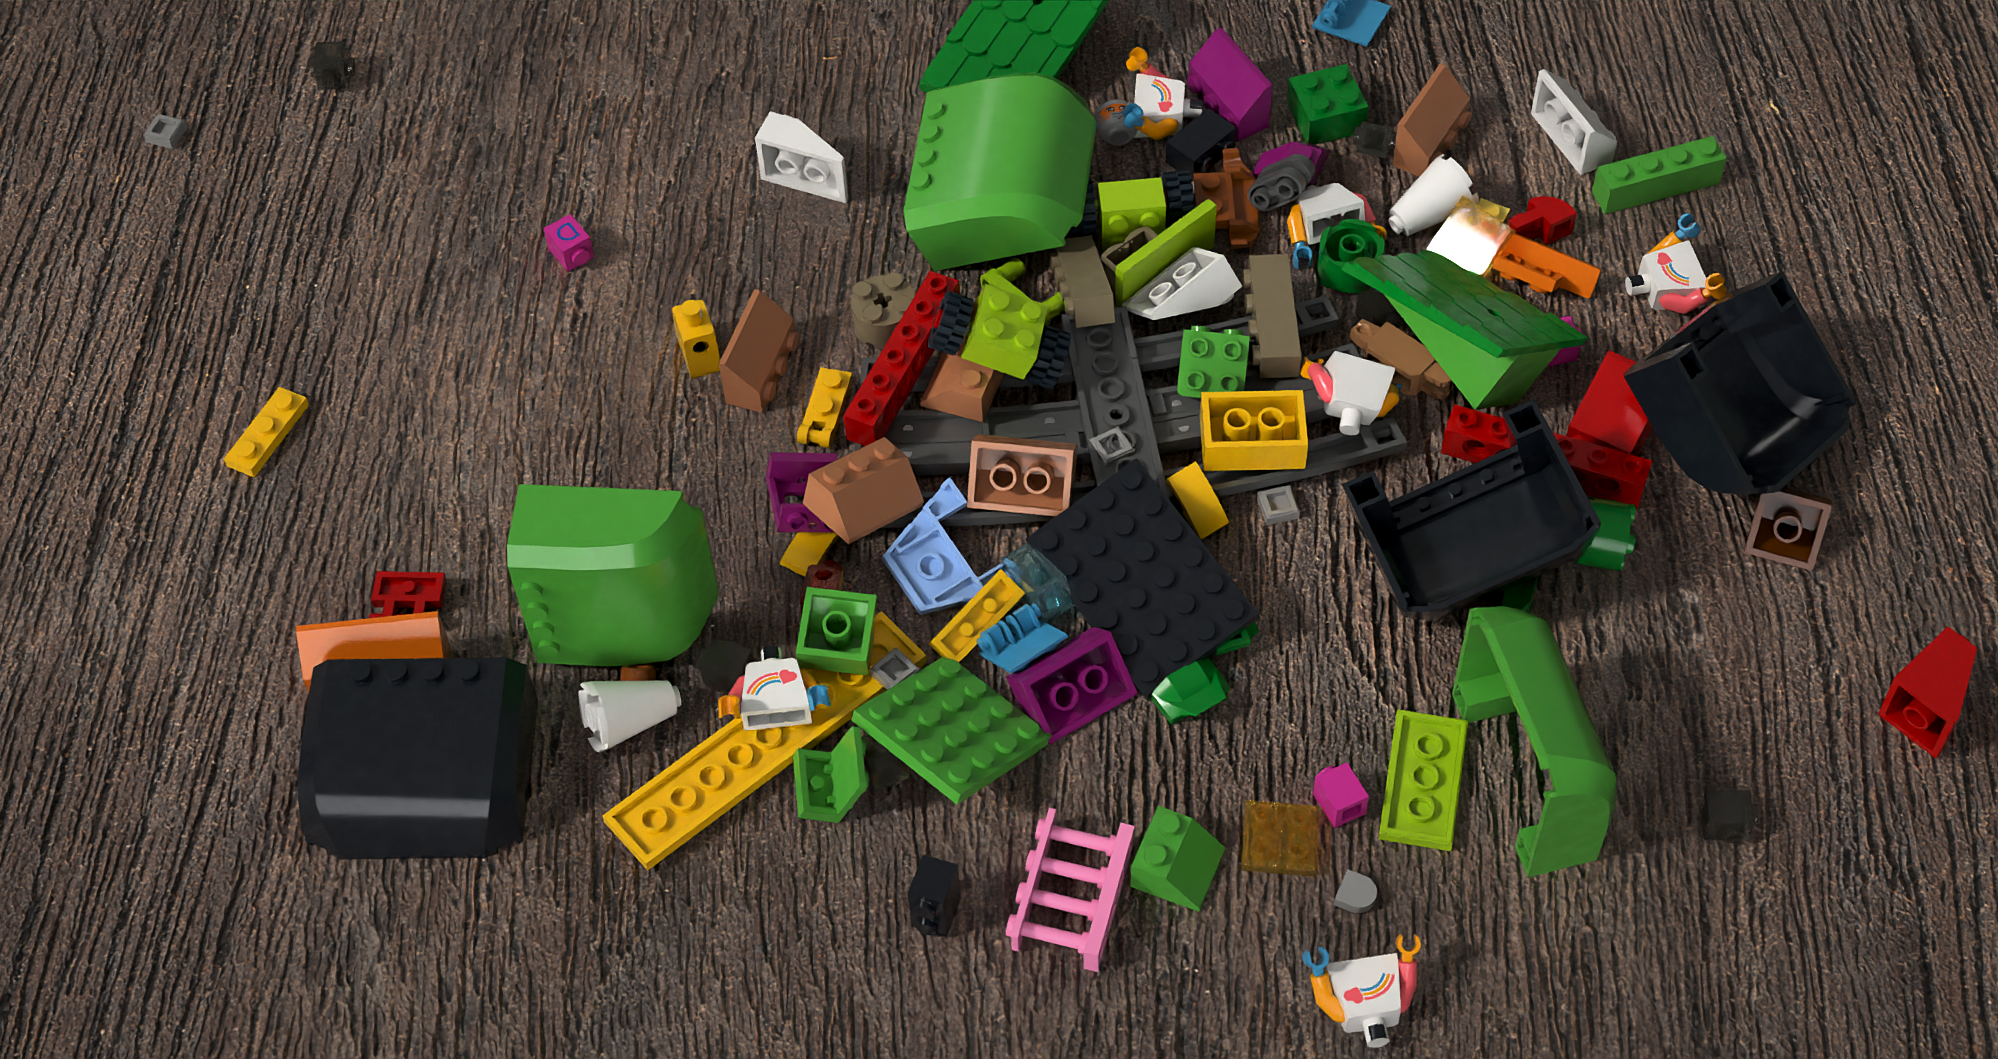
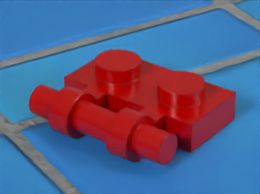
M377 571L371 601L374 607L383 608L382 613H370L369 618L406 615L397 614L398 608H414L413 614L428 612V608L442 609L447 583L445 573Z

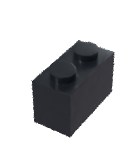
M1208 108L1166 141V163L1177 171L1189 170L1193 182L1194 173H1208L1214 164L1223 158V149L1235 148L1236 127Z
M922 855L908 890L911 926L925 935L934 936L938 934L946 937L961 900L958 864Z

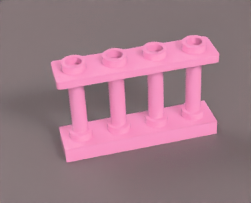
M1049 807L1046 819L1040 818L1035 833V839L1039 840L1036 851L1030 850L1025 868V871L1029 872L1027 882H1020L1016 903L1020 905L1017 915L1011 914L1008 920L1006 936L1011 937V950L1019 952L1024 936L1078 949V953L1084 954V969L1098 972L1134 846L1135 826L1120 823L1117 836L1103 837L1057 826V809ZM1052 840L1106 852V856L1111 857L1108 868L1102 866L1099 870L1049 858L1047 856ZM1048 872L1097 884V888L1101 889L1099 900L1092 899L1089 902L1039 890L1038 886L1042 873ZM1033 904L1088 916V921H1092L1090 931H1083L1081 935L1028 922Z

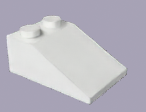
M770 111L755 137L761 180L847 203L848 190L844 157L799 119Z
M1193 246L1126 300L1122 307L1126 306L1127 311L1151 320H1157L1225 304L1234 297V293L1242 285L1224 255Z

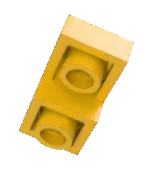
M1196 461L1166 479V483L1184 509L1182 514L1200 540L1229 524L1215 492Z
M798 532L781 558L780 565L808 578L809 571L810 579L820 567V563L822 562L823 564L827 551L840 536L835 532Z

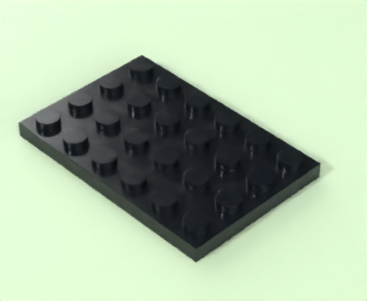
M1137 458L1026 538L1029 546L1090 627H1097L1111 632L1134 685L1146 701L1151 698L1152 692L1168 675L1197 660L1205 659L1260 618L1259 613Z

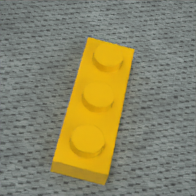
M278 387L224 457L226 466L255 477L308 408L307 398Z
M1000 569L928 644L941 657L944 656L959 663L977 645V639L981 637L980 633L997 624L1025 592Z

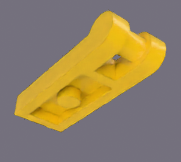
M820 367L803 422L798 428L797 443L808 445L809 442L819 443V446L830 449L832 447L853 382L852 372Z

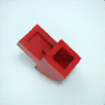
M1550 196L1534 197L1529 199L1525 213H1518L1509 219L1507 230L1531 240L1540 237L1545 245H1548L1573 234L1577 212L1572 206L1561 199Z

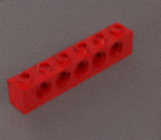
M929 271L843 415L846 440L867 446L886 435L935 349L928 347V340L931 335L930 331L933 327L934 318L937 315L936 312L947 290L960 294L959 280Z
M1454 404L1444 432L1442 454L1477 463L1511 448L1503 418ZM1552 432L1586 495L1634 504L1636 510L1638 509L1652 460Z

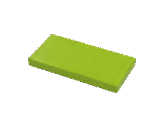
M1210 199L1205 200L1115 267V308L1122 307L1126 300L1193 246L1207 251L1214 247L1217 208L1214 202Z
M1397 709L1378 836L1379 840L1445 851L1452 850L1468 720Z

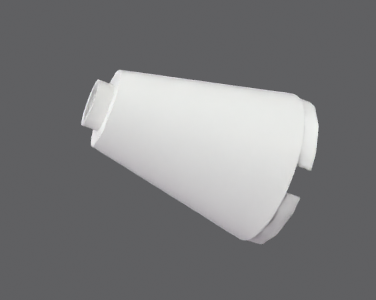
M1445 154L1437 157L1389 210L1390 218L1388 222L1397 234L1412 235L1473 210L1479 204L1477 192L1472 195L1468 188L1473 184L1471 179L1453 158L1450 157L1444 160Z
M668 680L587 681L580 684L583 690L578 692L584 728L590 727L593 731L594 737H590L588 740L597 752L605 751L674 716L677 713V707L681 706L679 690L677 686H672Z

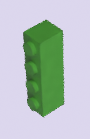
M1710 136L1597 167L1592 193L1604 214H1609L1719 184L1727 158L1715 138Z

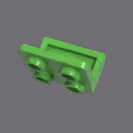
M1191 326V330L1184 329L1177 385L1178 394L1183 397L1201 398V392L1244 391L1250 336H1244V331L1236 329H1224V333L1211 332V328L1205 326Z
M850 727L832 752L798 748L793 754L798 818L839 823L845 814L852 809L860 795L867 790L869 775L865 771L863 759L866 745L865 741L861 739L859 727Z

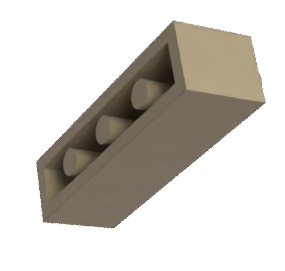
M1092 235L1064 239L1066 244L1054 248L1055 252L1050 253L1049 257L1051 270L1055 273L1057 287L1059 286L1061 300L1064 301L1067 317H1073L1076 328L1115 323L1113 292Z
M1288 254L1249 255L1248 269H1242L1243 288H1249V294H1245L1246 314L1252 313V319L1248 320V335L1250 339H1255V345L1251 346L1252 365H1258L1259 378L1299 377L1301 349Z

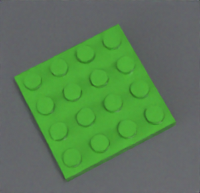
M944 656L856 708L851 721L956 805L1046 747L1048 740L1051 738L1050 733H1044L1035 721L956 660Z

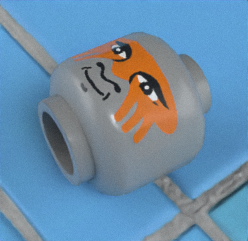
M1114 99L1102 104L1097 110L1096 122L1098 132L1104 142L1114 146H1121L1127 144L1137 134L1135 126L1127 128L1124 124L1126 116L1122 112L1129 102Z

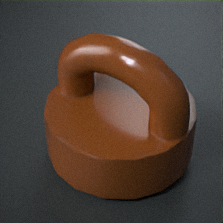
M646 664L624 665L621 667L620 680L654 681L656 680V668Z

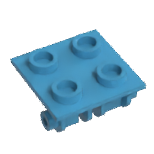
M1328 0L1313 23L1312 28L1367 47L1391 9V6L1376 0Z
M1035 603L1030 606L1025 604L1013 612V616H1006L1008 626L1004 621L1000 620L997 622V625L994 624L980 633L981 637L977 639V644L981 651L978 653L983 658L1012 674L1028 667L1030 662L1041 654L1053 651L1058 646V643L1066 639L1068 635L1038 619L1037 617L1041 615V611Z

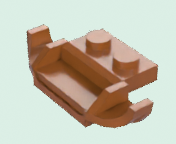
M1238 148L1223 149V172L1194 173L1195 208L1208 199L1217 205L1215 229H1228L1230 250L1251 248L1257 241L1258 236H1260L1258 209L1248 199V190L1256 179L1241 161Z

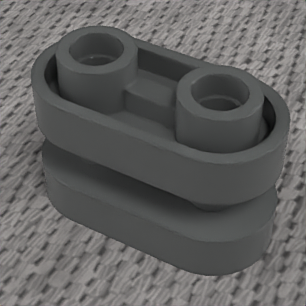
M1293 154L1266 166L1248 190L1250 203L1258 210L1270 211L1298 199L1315 174L1313 162L1302 154Z

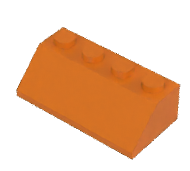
M438 611L296 626L302 676L308 692L310 691L313 667L328 659L451 658V646Z

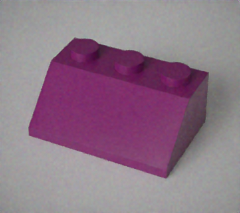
M1222 27L1216 29L1189 62L1187 84L1194 94L1197 93L1203 99L1207 109H1211L1236 127L1235 139L1239 142L1269 127L1272 84Z
M1097 627L1090 628L1053 651L1032 661L1025 669L1006 676L1018 705L1024 714L1035 721L1044 733L1051 734L1048 744L1054 743L1138 694L1111 632Z

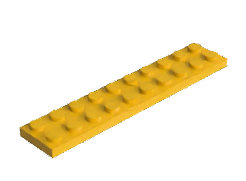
M882 611L879 612L875 618L870 668L894 648L900 650L918 668L927 663L926 654ZM803 668L808 670L821 685L827 687L831 706L827 707V704H820L815 706V710H810L811 724L744 731L740 714V719H733L602 815L604 823L648 871L793 763V754L798 748L812 749L852 719L856 708L887 691V689L871 676L870 669L869 675Z

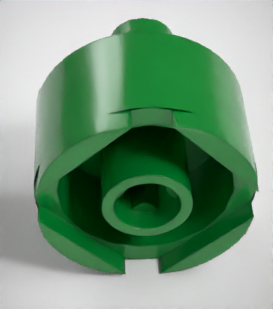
M1345 219L1340 221V225L1332 228L1330 225L1323 231L1320 238L1317 269L1321 278L1320 282L1324 287L1358 295L1367 294L1371 290V286L1341 269L1347 261H1354L1358 257L1376 259L1378 255H1384V239L1382 235L1380 238L1375 232L1376 228L1373 225L1358 219Z
M1588 497L1601 521V528L1583 556L1575 559L1574 563L1621 571L1625 562V553L1632 554L1635 545V534L1630 533V525H1632L1635 518L1636 506L1626 502Z

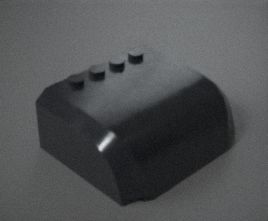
M1783 271L1734 290L1713 302L1623 373L1625 380L1657 436L1684 473L1708 490L1731 495L1768 494L1781 490L1848 431L1850 420L1847 418L1849 408L1856 404L1854 396Z
M1535 399L1502 413L1511 448L1394 500L1388 501L1374 470L1342 484L1357 525L1398 609L1404 617L1424 621H1437L1582 557L1600 531L1601 521Z
M507 657L328 659L313 667L298 771V803L307 844L317 845L339 859L486 858L498 853L497 849L516 840L518 843L523 842L538 699L527 665Z

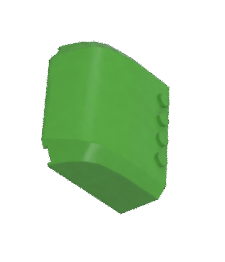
M1028 72L991 76L927 92L904 205V218L908 234L934 271L1061 247L1066 244L1064 237L1072 226L1077 227L1083 219L1097 122L1085 99L1069 85L1050 75Z
M519 484L507 541V566L537 663L623 666L667 661L686 651L700 635L719 596V587L704 512L697 506L690 507L683 500L684 493L682 491Z
M1499 606L1470 609L1452 696L1462 720H1468V723L1517 711L1537 756L1540 769L1549 770L1554 788L1553 790L1545 791L1543 794L1545 802L1539 824L1519 829L1515 848L1525 873L1529 878L1596 861L1616 805V774L1551 627L1542 618L1517 608Z

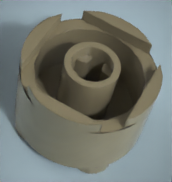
M891 272L886 275L873 276L864 281H859L853 286V293L851 295L853 328L856 337L862 343L866 344L868 342L876 345L877 349L883 350L914 298L915 293L912 287L902 279L900 274Z

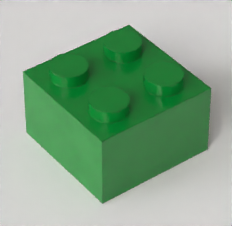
M1347 64L1289 78L1287 105L1305 142L1316 145L1366 132L1369 107Z

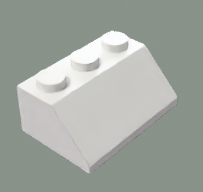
M1546 69L1540 70L1531 110L1532 116L1580 175L1593 171L1599 166L1613 163L1617 147L1615 135L1607 130L1599 120L1597 113L1588 107L1579 91L1574 90L1566 79Z

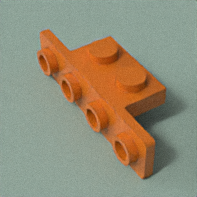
M1487 221L1482 223L1473 246L1474 252L1495 260L1492 268L1501 271L1500 275L1511 281H1518L1520 279L1530 283L1529 287L1532 290L1547 294L1548 291L1552 293L1560 287L1588 299L1592 296L1602 271L1599 267Z

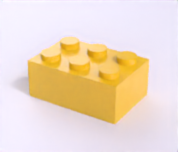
M1303 390L1201 392L1200 429L1203 471L1305 469L1308 437Z

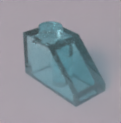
M1026 543L1001 558L1002 564L1011 579L1025 592L1022 596L1029 606L1033 603L1038 606L1041 611L1039 617L1047 623L1074 606L1069 598L1071 592L1066 576L1038 549H1032Z

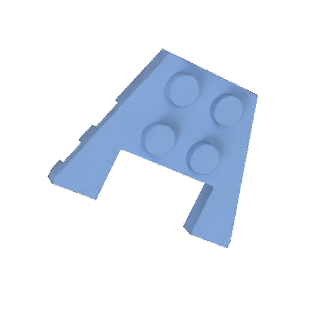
M951 478L944 481L938 492L932 499H929L922 511L911 524H908L882 556V561L919 615L967 604L1000 569L1021 589L1025 585L1008 559L980 577H977L945 532L940 522L967 505L966 499Z

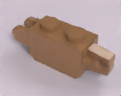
M1364 319L1360 320L1351 329L1350 339L1365 351L1364 359L1395 368L1390 384L1395 386L1398 383L1401 384L1400 391L1407 396L1417 395L1422 390L1437 400L1448 398L1450 393L1449 385L1452 380L1427 348L1410 337L1403 329L1397 328L1389 322L1379 327Z

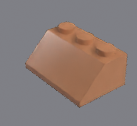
M1441 63L1438 65L1398 123L1392 166L1418 177L1437 157L1444 154L1446 149L1451 150L1453 148L1459 130H1465L1471 119L1472 113L1468 111L1470 97L1446 65Z
M753 290L719 362L726 404L763 412L767 401H772L775 396L776 382L779 376H783L786 372L787 358L790 351L794 352L797 348L799 333L795 331L794 318L760 290Z
M964 335V340L960 344V349L955 356L946 353L942 354L920 404L926 408L983 422L1005 373L962 359L961 355L966 335Z
M977 434L971 443L967 508L1046 516L1059 515L1071 506L1078 444Z
M883 437L809 473L803 504L847 544H850L922 507L924 500L908 457Z

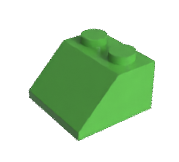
M807 587L796 648L798 666L869 675L874 643L877 595Z
M1158 806L1131 865L1130 887L1200 912L1225 853V847L1193 818Z

